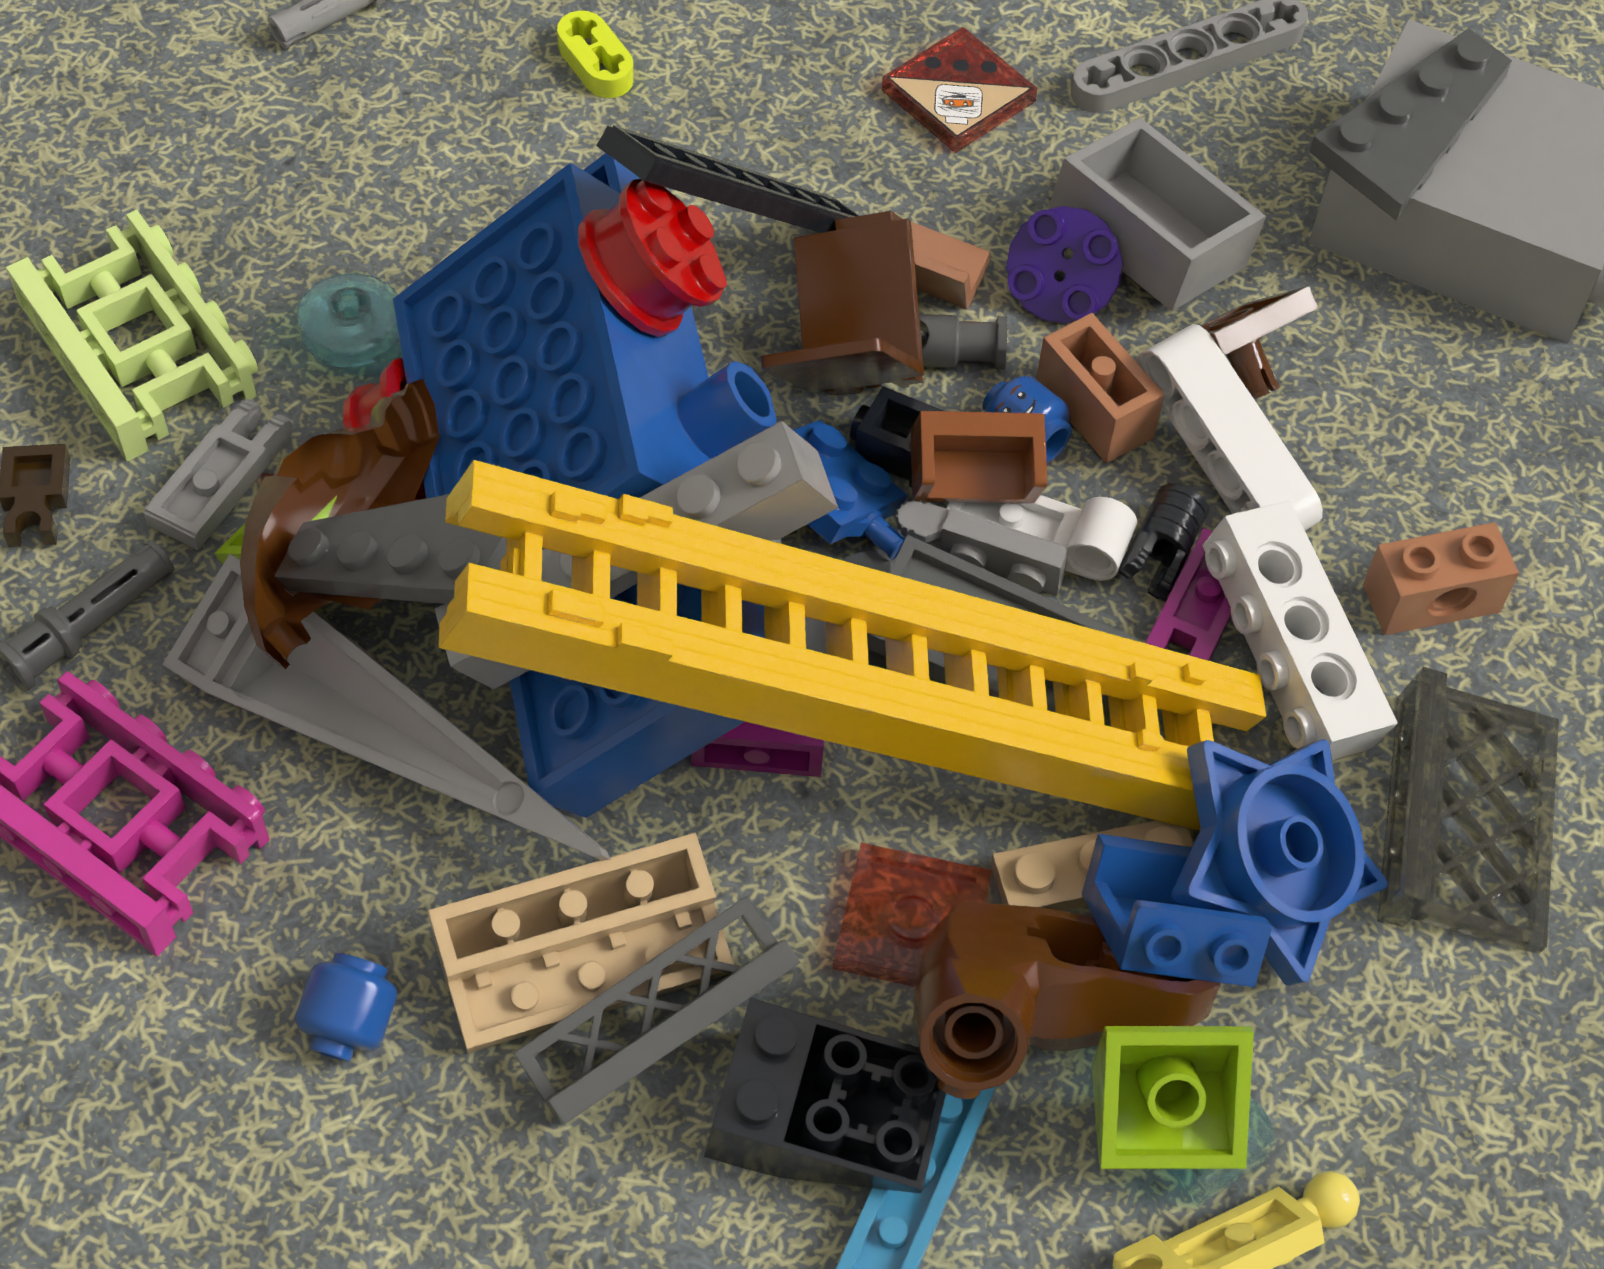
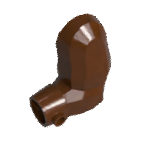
M965 901L953 908L928 934L919 966L913 1000V1019L920 1051L928 1069L938 1077V1087L948 1095L962 1099H972L977 1097L980 1091L1003 1085L1015 1075L1027 1054L1029 1044L1043 1050L1071 1051L1098 1046L1105 1026H1194L1209 1016L1221 983L1120 969L1094 917L1042 907Z

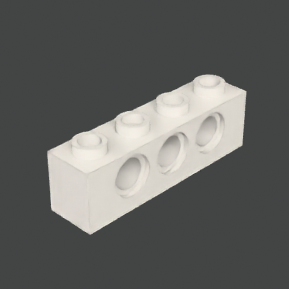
M1288 500L1226 515L1202 545L1205 551L1206 564L1212 576L1218 579L1231 606V616L1236 629L1241 634H1244L1257 662V672L1261 677V683L1271 692L1282 715L1287 739L1297 749L1326 739L1330 745L1332 760L1373 748L1398 722L1291 501ZM1315 686L1318 687V688L1323 692V694H1322L1321 692H1319V691L1315 688Z

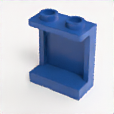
M1105 834L1097 835L1082 896L1120 969L1255 987L1272 931V927L1266 918L1195 908L1175 902L1171 896L1172 890L1192 847Z

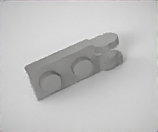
M250 399L241 400V403L237 404L236 409H233L220 425L215 424L144 508L143 514L146 524L199 550L270 464V460H273L289 441L294 429L292 427L294 424L291 422L292 420L281 414L273 415L272 419H269L268 424H265L251 441L247 437L261 420L262 408L260 404Z
M915 499L912 502L906 501V504H901V508L897 509V531L902 536L906 537L908 534L1033 592L1040 593L1043 591L1055 596L1058 595L1065 575L1068 553L1066 546L952 508L948 510L930 503L923 504L921 500L919 502L915 501Z

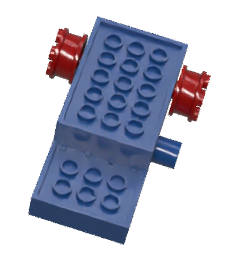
M606 153L584 170L570 162L394 297L393 304L402 357L394 359L386 366L380 375V382L378 384L370 383L358 386L350 393L343 404L344 428L365 426L370 423L371 410L382 398L391 397L393 393L404 390L405 386L411 382L420 379L424 380L435 403L440 437L414 501L450 494L473 460L619 499L623 494L640 498L775 425L777 419L769 390L758 375L745 364L737 361L731 362L712 376H708L692 306L704 307L712 305L719 300L727 285L723 268L715 247L710 240L714 236V229L710 220L697 206L689 205L686 207L668 189L643 181ZM677 583V616L702 622L701 589ZM637 584L612 599L637 605ZM742 600L743 633L765 638L764 606ZM533 670L510 681L529 787L552 806L585 818L745 722Z

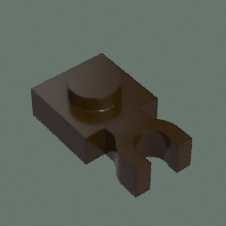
M66 444L2 447L0 503L3 511L8 512L3 524V535L8 547H21V533L25 528L33 525L39 526V532L44 545H57L58 531L50 509L67 508L70 455Z

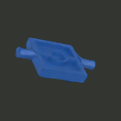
M818 420L793 430L818 451L838 505L837 509L812 521L808 525L829 544L845 537H867L885 552L891 560L897 558L906 537L902 536L884 519L897 513V509L901 508V504L904 503L908 495L891 481L889 474L883 468L868 462L847 443L845 436L836 428Z

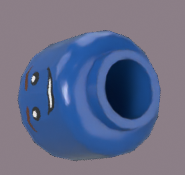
M1021 376L1007 383L1000 382L992 387L984 398L982 404L984 412L1045 413L1047 463L1055 459L1066 447L1072 433V427L1069 424L1071 419L1069 406L1035 378Z

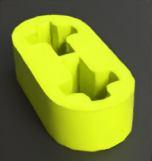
M590 11L570 12L560 19L557 25L559 52L586 88L594 95L602 98H615L627 93L633 86L634 81L633 58L605 21ZM591 38V45H588L584 39ZM600 63H603V65L606 67L605 70L600 71Z

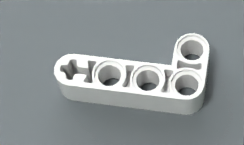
M1192 324L1144 350L1135 359L1137 364L1165 394L1160 414L1166 413L1232 514L1290 500L1304 530L1320 522L1323 509L1316 491L1212 336L1200 325Z

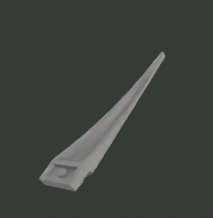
M231 554L228 555L162 664L204 692L229 704L601 861L611 860L607 850L317 610L301 621L311 640L307 644L296 647L289 654L287 661L290 665L287 669L276 664L256 646L244 608L240 560Z

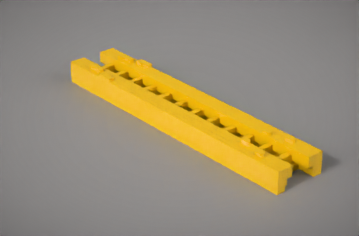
M473 460L446 498L445 523L506 538L507 544L506 554L500 562V570L468 563L455 580L454 598L447 606V613L440 621L438 648L1199 831L1201 827L1187 748L1205 740L1214 742L1211 723L1247 732L1266 717L1259 674L673 514V507L623 494L619 499ZM542 548L572 556L571 588L541 581ZM610 565L637 572V605L610 599ZM677 583L701 589L702 622L677 616ZM742 600L764 606L765 638L742 632ZM805 617L825 622L826 654L806 649ZM867 633L885 638L887 669L868 665ZM928 649L944 653L946 684L929 680ZM987 665L997 667L999 698L989 696ZM1045 680L1053 682L1056 713L1047 710ZM1102 695L1108 696L1111 727L1104 724ZM1157 709L1162 710L1165 740L1160 735Z

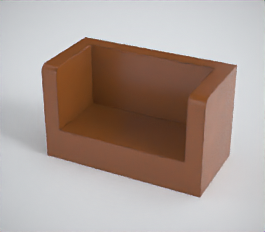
M920 411L911 428L912 501L915 499V501L1035 503L1047 487L1045 413Z

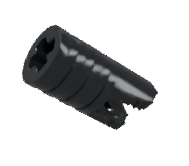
M1168 483L1161 486L1118 569V573L1127 579H1132L1144 567L1147 556L1161 561L1151 580L1147 593L1156 599L1165 601L1209 513V505L1205 498L1197 491L1185 485Z

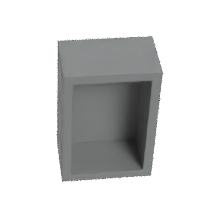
M1141 118L1065 157L1048 209L1059 206L1086 209L1104 220L1119 240L1123 258L1122 271L1171 311L1246 268L1266 219V215Z

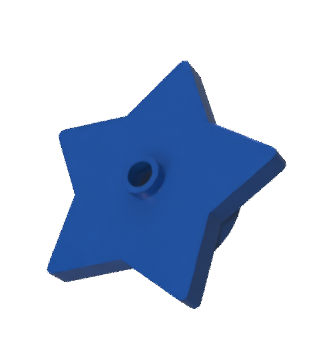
M1323 739L1307 744L1269 764L1211 740L1191 745L1187 748V756L1201 830L1172 890V899L1177 903L1195 908L1266 918L1272 927V931L1264 954L1265 958L1286 986L1308 982L1330 919L1340 914L1348 905L1385 889L1388 885L1385 876L1364 851L1362 833L1356 815L1344 794L1335 785L1329 742Z

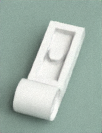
M1040 495L1035 503L949 502L946 508L948 510L952 508L1066 546L1068 553L1065 571L1099 581L1109 580L1116 576L1137 525V518L1128 506L1108 497L1091 498L1086 501L1083 509Z

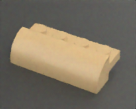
M696 832L610 857L611 860L595 861L428 910L439 960L448 991L451 995L467 1054L550 1029L718 915L714 904L716 894ZM722 929L718 934L714 961L734 964ZM707 940L685 955L704 958ZM678 962L671 963L661 970L656 996L699 984L702 967ZM712 969L710 980L729 975L730 973ZM650 978L627 994L646 998ZM615 1001L603 1009V1012L630 1005V1003Z

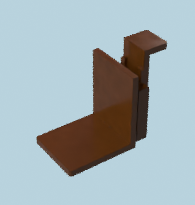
M885 211L835 220V231L794 237L802 349L762 355V369L806 391L825 390V393L829 395L859 394L864 390V386L867 389L882 387V384L893 383L900 388L923 383L924 368L911 221L908 218L902 219L892 211Z

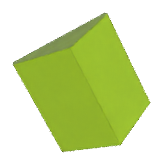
M1105 1026L1091 1066L1100 1168L1246 1169L1254 1040L1252 1027Z

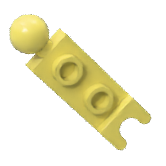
M1334 1171L1319 1173L1306 1184L1303 1197L1298 1200L1278 1186L1166 1241H1161L1153 1234L1117 1251L1113 1257V1269H1273L1287 1264L1295 1257L1324 1244L1322 1227L1335 1229L1344 1227L1357 1216L1360 1196L1356 1186L1346 1175Z

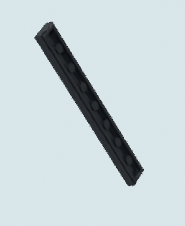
M615 125L613 127L607 126L596 145L643 181L819 233L835 231V220L860 216L832 196Z

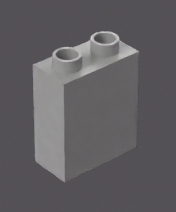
M1409 19L1368 98L1453 40L1456 36ZM1504 54L1512 60L1507 76L1474 120H1470L1460 133L1458 141L1448 154L1444 153L1434 166L1431 176L1423 187L1415 191L1409 199L1406 209L1397 221L1333 170H1330L1309 244L1568 343L1587 302L1604 308V90Z

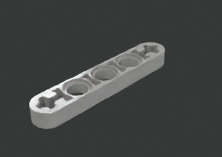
M1260 0L1086 60L1074 70L1071 98L1083 110L1095 113L1105 112L1293 46L1303 37L1308 19V11L1299 0ZM1230 32L1240 33L1247 37L1249 41L1242 44L1233 43L1225 39L1223 35ZM1184 48L1194 49L1200 52L1203 57L1197 60L1185 59L1176 51ZM1139 64L1152 67L1157 73L1152 76H1140L1131 71L1130 67Z

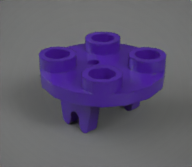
M1059 206L1048 210L1044 209L1037 211L1027 222L1021 225L1012 240L1006 266L1008 273L1007 283L1010 292L1026 310L1042 320L1065 324L1071 323L1090 313L1095 314L1108 305L1120 285L1123 258L1118 238L1108 224L1086 209ZM1068 248L1072 249L1074 253L1071 259L1064 257V251ZM1060 270L1065 273V279L1061 282L1056 279V273Z

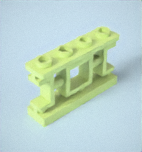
M137 209L126 214L129 228L120 231L117 225L106 229L112 250L111 253L66 274L53 255L41 259L43 268L36 270L28 257L6 267L19 305L127 462L149 451L145 438L154 434L160 440L169 435L163 410L210 388L223 408L234 403L232 395L238 392L244 400H251L257 397L252 374L258 372L257 363L247 344L242 339L233 342L228 335L229 326L216 302L212 300L205 303L201 298L199 283L188 264L183 262L177 265L173 260L172 247L161 227L157 224L149 227ZM136 253H138L154 276L151 274L121 288L120 284L142 274ZM53 292H56L67 309L94 296L100 298L76 310L83 331L79 332ZM154 310L167 330L120 352L107 334V331ZM193 329L209 352L177 367L175 361L197 351L191 330ZM107 370L111 371L121 387L153 373L154 379L132 389L138 412L134 411Z

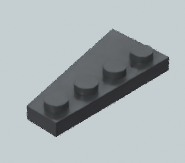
M1468 28L1316 134L1312 141L1310 153L1397 221L1406 209L1408 201L1417 189L1420 190L1429 179L1434 166L1444 153L1448 154L1458 141L1460 133L1470 120H1474L1505 79L1512 60Z
M447 494L303 522L296 536L290 542L288 551L274 577L289 591L449 604L454 598L455 580L468 563L500 570V562L506 554L507 539L445 523L446 498L449 496Z

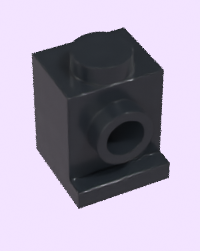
M882 386L871 406L863 404L857 411L850 428L849 437L856 440L855 450L868 462L880 466L889 473L909 480V486L912 487L911 428L920 411L944 410Z

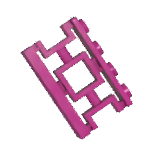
M66 671L57 679L61 692L55 698L48 694L39 702L47 722L55 728L15 766L0 756V838L155 956H158L176 938L172 926L179 919L185 923L194 913L188 896L178 889L177 886L215 847H218L239 864H242L250 856L248 849L252 844L261 849L270 840L262 816L265 813V809L260 801L244 787L235 785L230 789L216 779L214 770L200 755L189 749L182 754L169 745L164 733L149 718L139 714L133 719L122 711L116 698L102 684L95 680H90L85 684L69 671ZM85 721L107 737L109 741L83 766L71 756L90 738L84 724ZM120 775L152 800L113 838H110L79 815V813ZM50 776L63 784L43 804L51 822L24 803ZM181 792L208 811L182 838L167 828L186 809ZM147 847L162 858L142 878L149 896L120 875Z

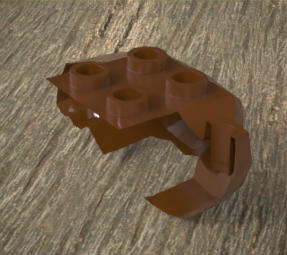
M423 379L407 384L404 390L393 393L391 397L382 398L371 410L369 424L357 428L338 429L331 433L310 437L301 446L281 458L274 475L264 477L245 522L240 556L244 608L256 646L284 669H287L290 665L287 661L289 654L296 647L307 644L311 640L301 621L316 609L331 602H337L370 610L374 604L384 600L379 598L293 592L284 587L274 576L301 524L311 521L334 497H336V500L328 517L415 500L440 437L435 403Z

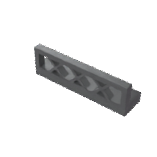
M745 896L513 1054L558 1123L565 1125L801 962L785 939L777 942L749 898ZM741 917L763 951L742 966L714 961L719 931ZM707 940L704 958L685 955ZM673 962L702 967L697 996L685 1005L656 1000L661 970ZM712 969L730 973L708 988ZM650 978L646 998L627 994ZM615 1001L645 1006L639 1036L626 1045L597 1039L603 1009ZM654 1008L673 1012L650 1028ZM592 1018L588 1037L568 1034ZM558 1040L585 1045L586 1051L581 1076L559 1091H556L534 1056ZM595 1048L615 1051L592 1067Z

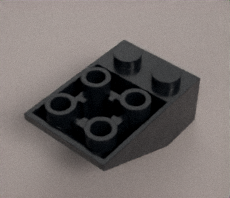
M750 998L713 1120L704 1157L778 1178L921 1194L946 1093L938 1087V1077L928 1069L920 1047Z

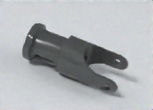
M919 314L920 331L927 338V344L922 349L923 367L955 368L958 362L994 363L996 369H1005L1007 316H998L995 322L959 321L957 315Z

